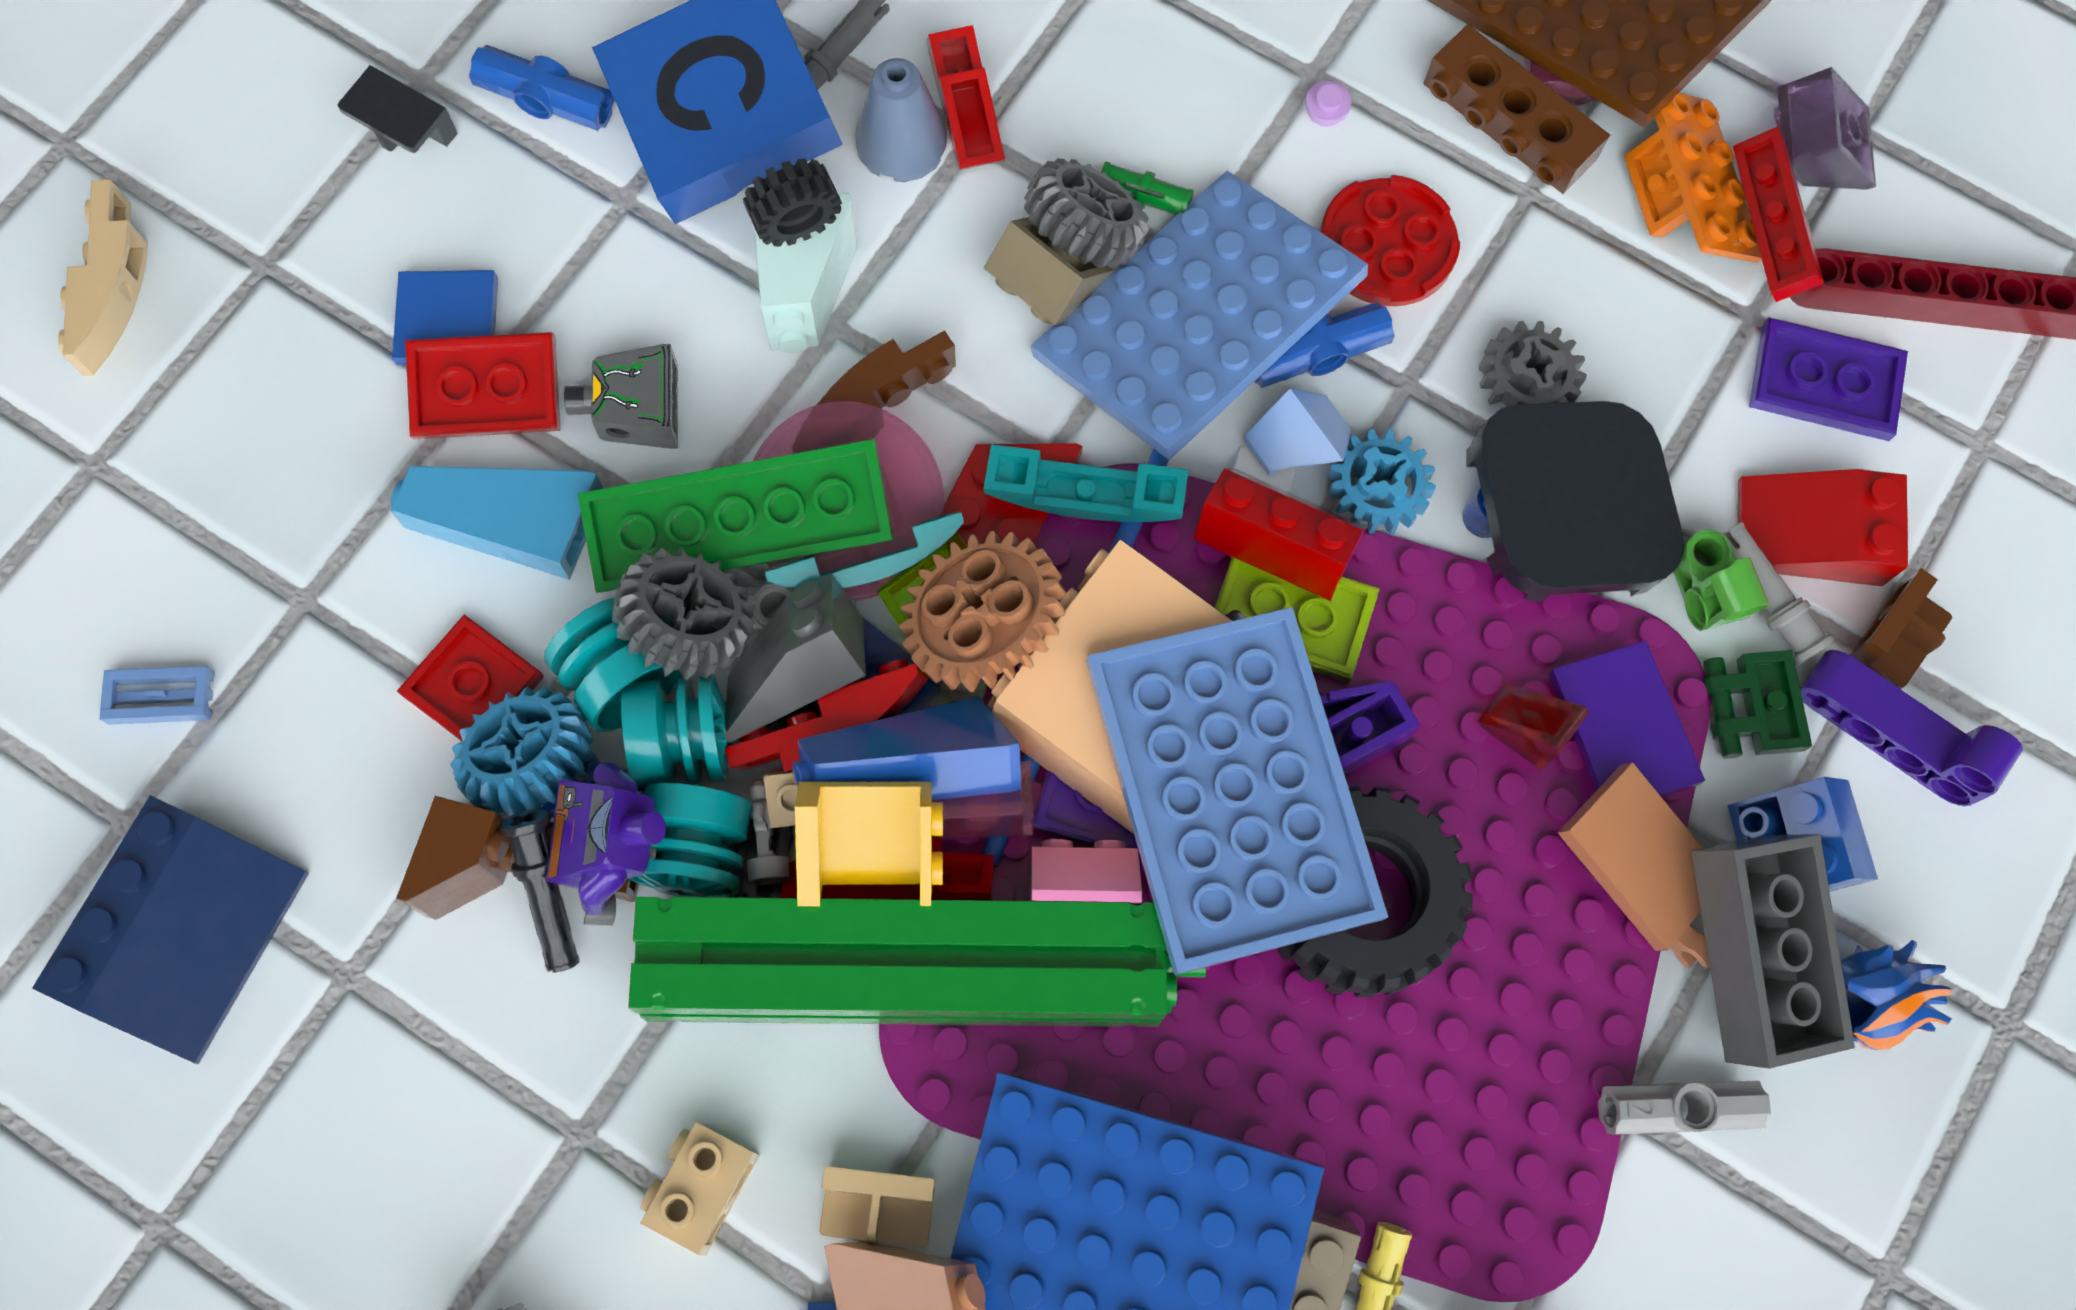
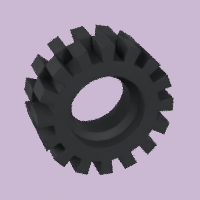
M805 158L797 159L796 164L793 166L790 161L781 163L782 169L775 171L772 167L766 170V178L758 176L752 181L754 187H747L743 203L759 239H762L763 243L769 245L772 242L773 246L781 247L783 242L786 241L788 246L794 245L798 238L802 237L804 241L811 239L810 233L814 231L820 234L826 230L825 223L833 224L837 219L835 214H840L842 209L840 204L842 202L823 163L819 164L818 160L812 159L807 163Z

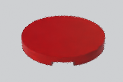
M1391 175L1390 178L1366 180L1360 183L1355 181L1343 188L1327 207L1319 231L1368 264V276L1349 294L1371 304L1379 301L1382 306L1396 307L1414 304L1434 294L1449 278L1460 251L1457 228L1450 214L1451 208L1446 201L1427 185L1399 175Z

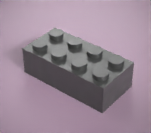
M1820 834L1772 835L1692 850L1725 1062L1770 1069L1854 1049V1038Z

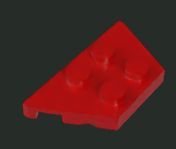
M1077 443L993 444L1040 450L1041 460L1077 464L1083 446ZM991 444L975 445L938 515L939 517L955 511L962 513L964 523L943 544L949 551L950 545L953 542L961 550L968 548L970 535L973 534L981 544H985L990 531H995L1001 541L1012 532L1020 543L1029 538L1035 544L1050 513L1019 506L984 493L983 488Z

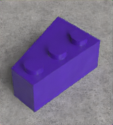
M1393 681L1330 691L1327 695L1320 696L1344 775L1407 742L1420 726V723Z

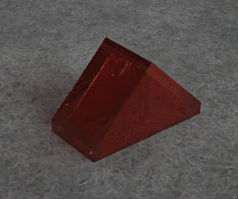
M1505 683L1477 722L1488 733L1539 770H1542L1563 750L1589 712L1585 706Z

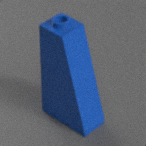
M978 696L798 739L800 761L793 762V774L797 788L799 782H932V800L1009 793L1022 790L1019 742Z

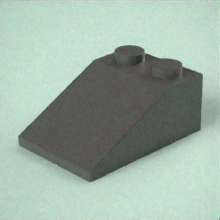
M833 574L818 581H807L798 586L791 595L787 596L728 676L725 737L729 743L866 676L864 618Z

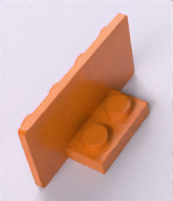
M1679 92L1655 116L1659 131L1624 155L1650 236L1662 238L1690 220L1702 253L1757 263L1762 260L1746 203L1743 185L1739 182L1732 163L1734 159L1733 152L1725 142L1718 123L1720 120L1719 112L1709 100Z

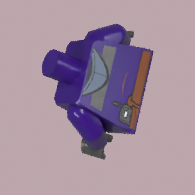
M603 762L593 772V778L597 784L568 780L559 781L546 882L578 888L581 906L585 911L584 925L612 926L616 916V896L614 893L624 885L626 879L644 874L648 868L650 845L658 844L663 840L666 833V824L661 814L654 812L655 802L653 798L637 793V783L630 777L627 768L619 767L612 762Z

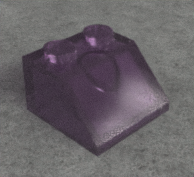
M1832 67L1777 87L1779 106L1774 108V118L1776 125L1784 135L1796 180L1802 186L1864 190L1876 187L1869 107Z

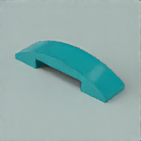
M991 444L983 489L985 494L1030 509L1063 516L1116 522L1167 521L1182 519L1189 469L1139 463L1138 472L1041 460L1040 450Z
M955 511L912 524L911 529L916 544L823 573H820L815 555H810L768 568L765 571V575L770 583L797 588L810 580L818 581L830 574H833L842 588L874 582L911 567L941 547L964 523L962 513Z

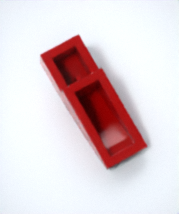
M973 25L928 34L926 43L959 170L1005 161L985 67H982Z

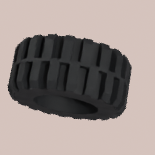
M1356 786L1350 787L1349 791L1367 849L1374 850L1390 859L1404 875L1411 894L1410 916L1400 931L1382 940L1361 939L1345 931H1340L1283 946L1276 950L1285 962L1292 959L1301 967L1297 974L1311 983L1314 979L1325 983V991L1337 995L1348 991L1354 992L1355 998H1372L1379 993H1385L1387 996L1402 991L1429 975V973L1449 958L1453 953L1451 949L1462 940L1468 927L1463 920L1464 916L1472 911L1473 894L1465 891V885L1473 878L1469 863L1459 864L1456 854L1463 847L1457 836L1454 834L1446 838L1439 827L1445 821L1434 810L1426 817L1416 810L1420 801L1407 794L1400 801L1390 798L1391 790L1388 788L1374 786L1369 794H1362L1360 787Z

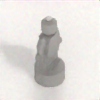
M764 781L755 782V785L750 788V796L753 802V821L758 857L746 862L748 884L767 885L790 880L789 859L786 856H776L771 848L774 830L770 828Z

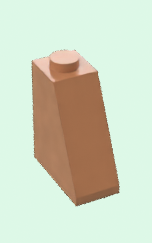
M867 1241L832 1243L824 1246L837 1310H986L984 1304L986 1298L985 1289L978 1277L975 1263Z

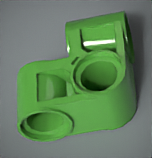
M1711 529L1701 530L1684 543L1683 556L1678 568L1673 573L1684 598L1688 618L1695 629L1704 631L1747 619L1754 613L1769 606L1751 558L1746 557L1735 560L1729 541L1720 532ZM1693 550L1705 555L1708 560V566L1702 565L1697 561Z

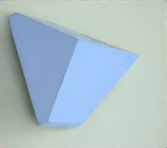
M1290 388L1244 435V441L1270 476L1282 469L1344 461L1352 430L1326 395Z

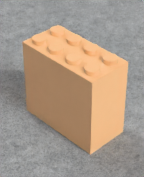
M1119 540L1110 553L1102 548L1093 558L1084 572L1085 578L1078 587L1080 592L1071 588L1060 601L1066 613L1064 616L1052 619L1060 632L1058 635H1044L1042 638L1049 651L1041 653L1033 650L1029 656L1034 667L1029 669L1019 663L1018 667L1020 670L1015 672V679L1010 681L1003 674L995 688H993L991 692L993 697L987 706L992 709L993 714L1016 738L1022 752L1045 769L1054 773L1057 778L1072 789L1077 790L1084 798L1095 806L1100 807L1103 812L1134 834L1086 665L1087 656L1227 623L1232 620L1122 540Z

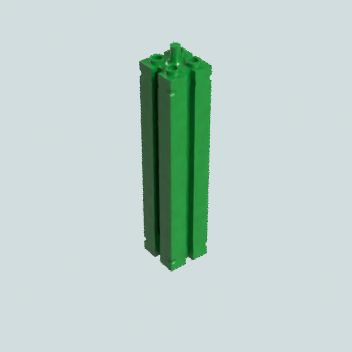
M636 897L633 941L636 943L634 963H631L628 1008L634 1013L640 1014V1017L646 1022L678 1020L681 1022L1100 1027L1136 1025L1137 1027H1158L1167 1013H1171L1172 1006H1176V977H1205L1206 967L1174 975L1154 903L1132 905L1130 902L931 900V906H920V900L821 899L820 906H798L797 898L672 897L669 900H665L659 897Z

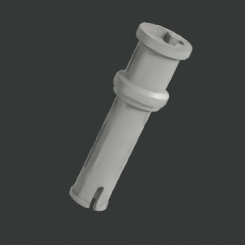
M1740 522L1730 528L1729 532L1722 535L1729 541L1735 560L1746 557L1751 558L1769 603L1766 610L1771 616L1767 618L1769 622L1767 625L1771 630H1778L1794 652V662L1798 665L1836 640L1832 634L1825 635L1808 611L1811 605L1807 599L1804 601L1802 597L1795 598L1746 530L1744 523Z

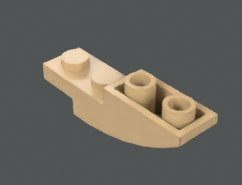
M111 179L91 180L90 200L85 202V216L89 224L88 242H85L82 248L86 266L67 267L66 286L62 287L60 294L65 318L64 329L60 330L58 335L59 349L62 356L84 376L94 375L121 338L137 302L146 267L148 243L131 224L130 202Z

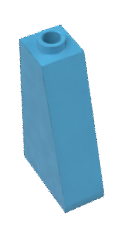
M410 466L404 480H400L393 489L390 511L405 529L570 580L586 542L577 493L604 488L597 474L589 471Z

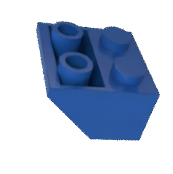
M1824 776L1727 805L1737 842L1772 835L1820 834L1830 892L1878 880L1849 780Z

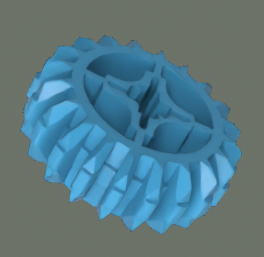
M526 687L518 697L507 692L504 701L498 704L489 702V710L484 714L472 715L474 724L472 727L459 730L462 741L452 747L455 759L450 763V766L453 769L454 780L458 783V789L473 806L496 812L501 817H504L507 814L512 816L524 812L526 809L528 811L540 810L541 805L548 801L556 805L559 781H572L573 778L586 775L583 763L593 758L590 745L594 740L591 736V730L585 722L587 719L580 709L573 705L569 698L565 697L561 692L552 693L546 687L538 692H534Z

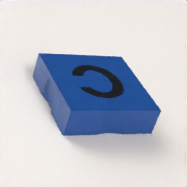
M690 0L592 47L655 195L674 224L736 196L744 188L753 184L752 181L758 176L766 178L765 171L772 167L777 171L782 169L781 163L790 161L792 166L796 164L797 159L805 158L808 162L843 145L776 0Z

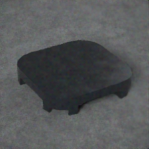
M1610 401L1517 404L1501 408L1477 430L1471 446L1466 450V467H1476L1495 550L1486 559L1493 576L1500 572L1511 586L1525 593L1524 600L1543 602L1550 595L1626 590L1630 591V596L1649 591L1678 568L1684 553L1683 532L1660 441L1653 426L1640 412L1623 403Z

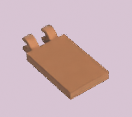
M1634 763L1622 764L1557 833L1655 951L1668 950L1671 947L1677 959L1685 967H1691L1696 960L1703 967H1707L1709 959L1705 935L1697 932L1690 926L1701 913L1691 851L1702 849L1703 847Z

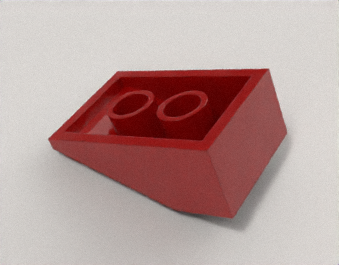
M1863 469L1741 476L1738 480V523H1744V527L1778 574L1883 587L1908 567L1907 475Z

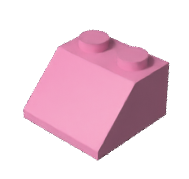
M1065 839L1042 841V847H1032L1030 901L1130 902L1132 905H1141L1142 887L1138 849L1126 848V843L1118 840L1094 842V848H1074L1073 842Z

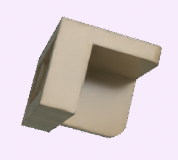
M825 1166L821 1188L825 1190L819 1232L822 1236L924 1248L928 1245L936 1181L932 1178Z

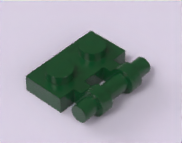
M1792 650L1742 654L1736 659L1739 674H1727L1723 657L1709 658L1703 661L1706 679L1702 680V682L1706 686L1708 696H1710L1715 722L1710 724L1713 740L1719 741L1723 759L1742 756L1740 737L1746 736L1752 737L1755 755L1803 752L1812 747ZM1743 693L1747 717H1735L1731 694Z

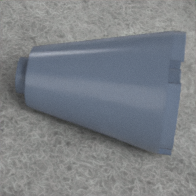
M902 58L885 60L875 69L855 134L856 147L862 163L871 173L879 177L880 173L894 177L896 182L921 179L935 170L941 162V156L947 144L945 124L918 68L912 62Z

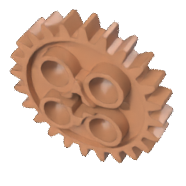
M990 531L985 544H981L974 534L970 535L968 548L963 550L955 542L951 543V556L944 559L937 554L933 556L934 563L937 566L933 572L923 569L919 570V575L925 581L923 585L908 587L907 591L914 598L915 602L901 606L902 612L908 618V620L899 625L900 630L907 637L902 643L912 655L911 659L922 672H926L935 683L943 680L951 690H955L960 682H962L970 692H974L979 680L983 679L989 688L993 689L996 686L998 674L1004 673L1011 681L1015 679L1014 666L1021 663L1029 669L1034 667L1029 654L1033 650L1047 653L1049 649L1042 641L1044 635L1052 636L1059 634L1060 630L1052 619L1064 616L1066 613L1058 601L1066 596V591L1059 583L1062 576L1042 548L1037 549L1029 538L1020 543L1012 532L1001 541L995 531Z

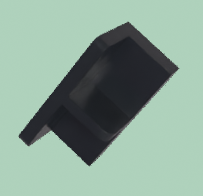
M371 65L367 67L337 104L342 114L374 131L382 148L390 152L397 146H400L411 153H416L429 137L448 147L458 134L446 107Z

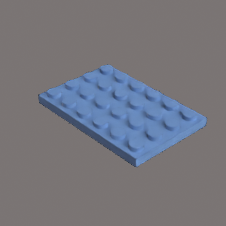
M1226 171L1188 205L1184 213L1177 214L1137 251L1136 255L1130 258L1126 265H1120L1064 323L1056 326L1053 325L1031 345V350L1035 359L1170 461L1368 276V264L1240 178Z
M1292 607L1087 656L1086 665L1174 975L1388 918Z

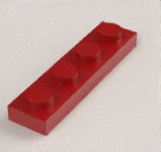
M1777 126L1733 145L1771 295L1778 302L1824 284L1787 145L1781 130Z

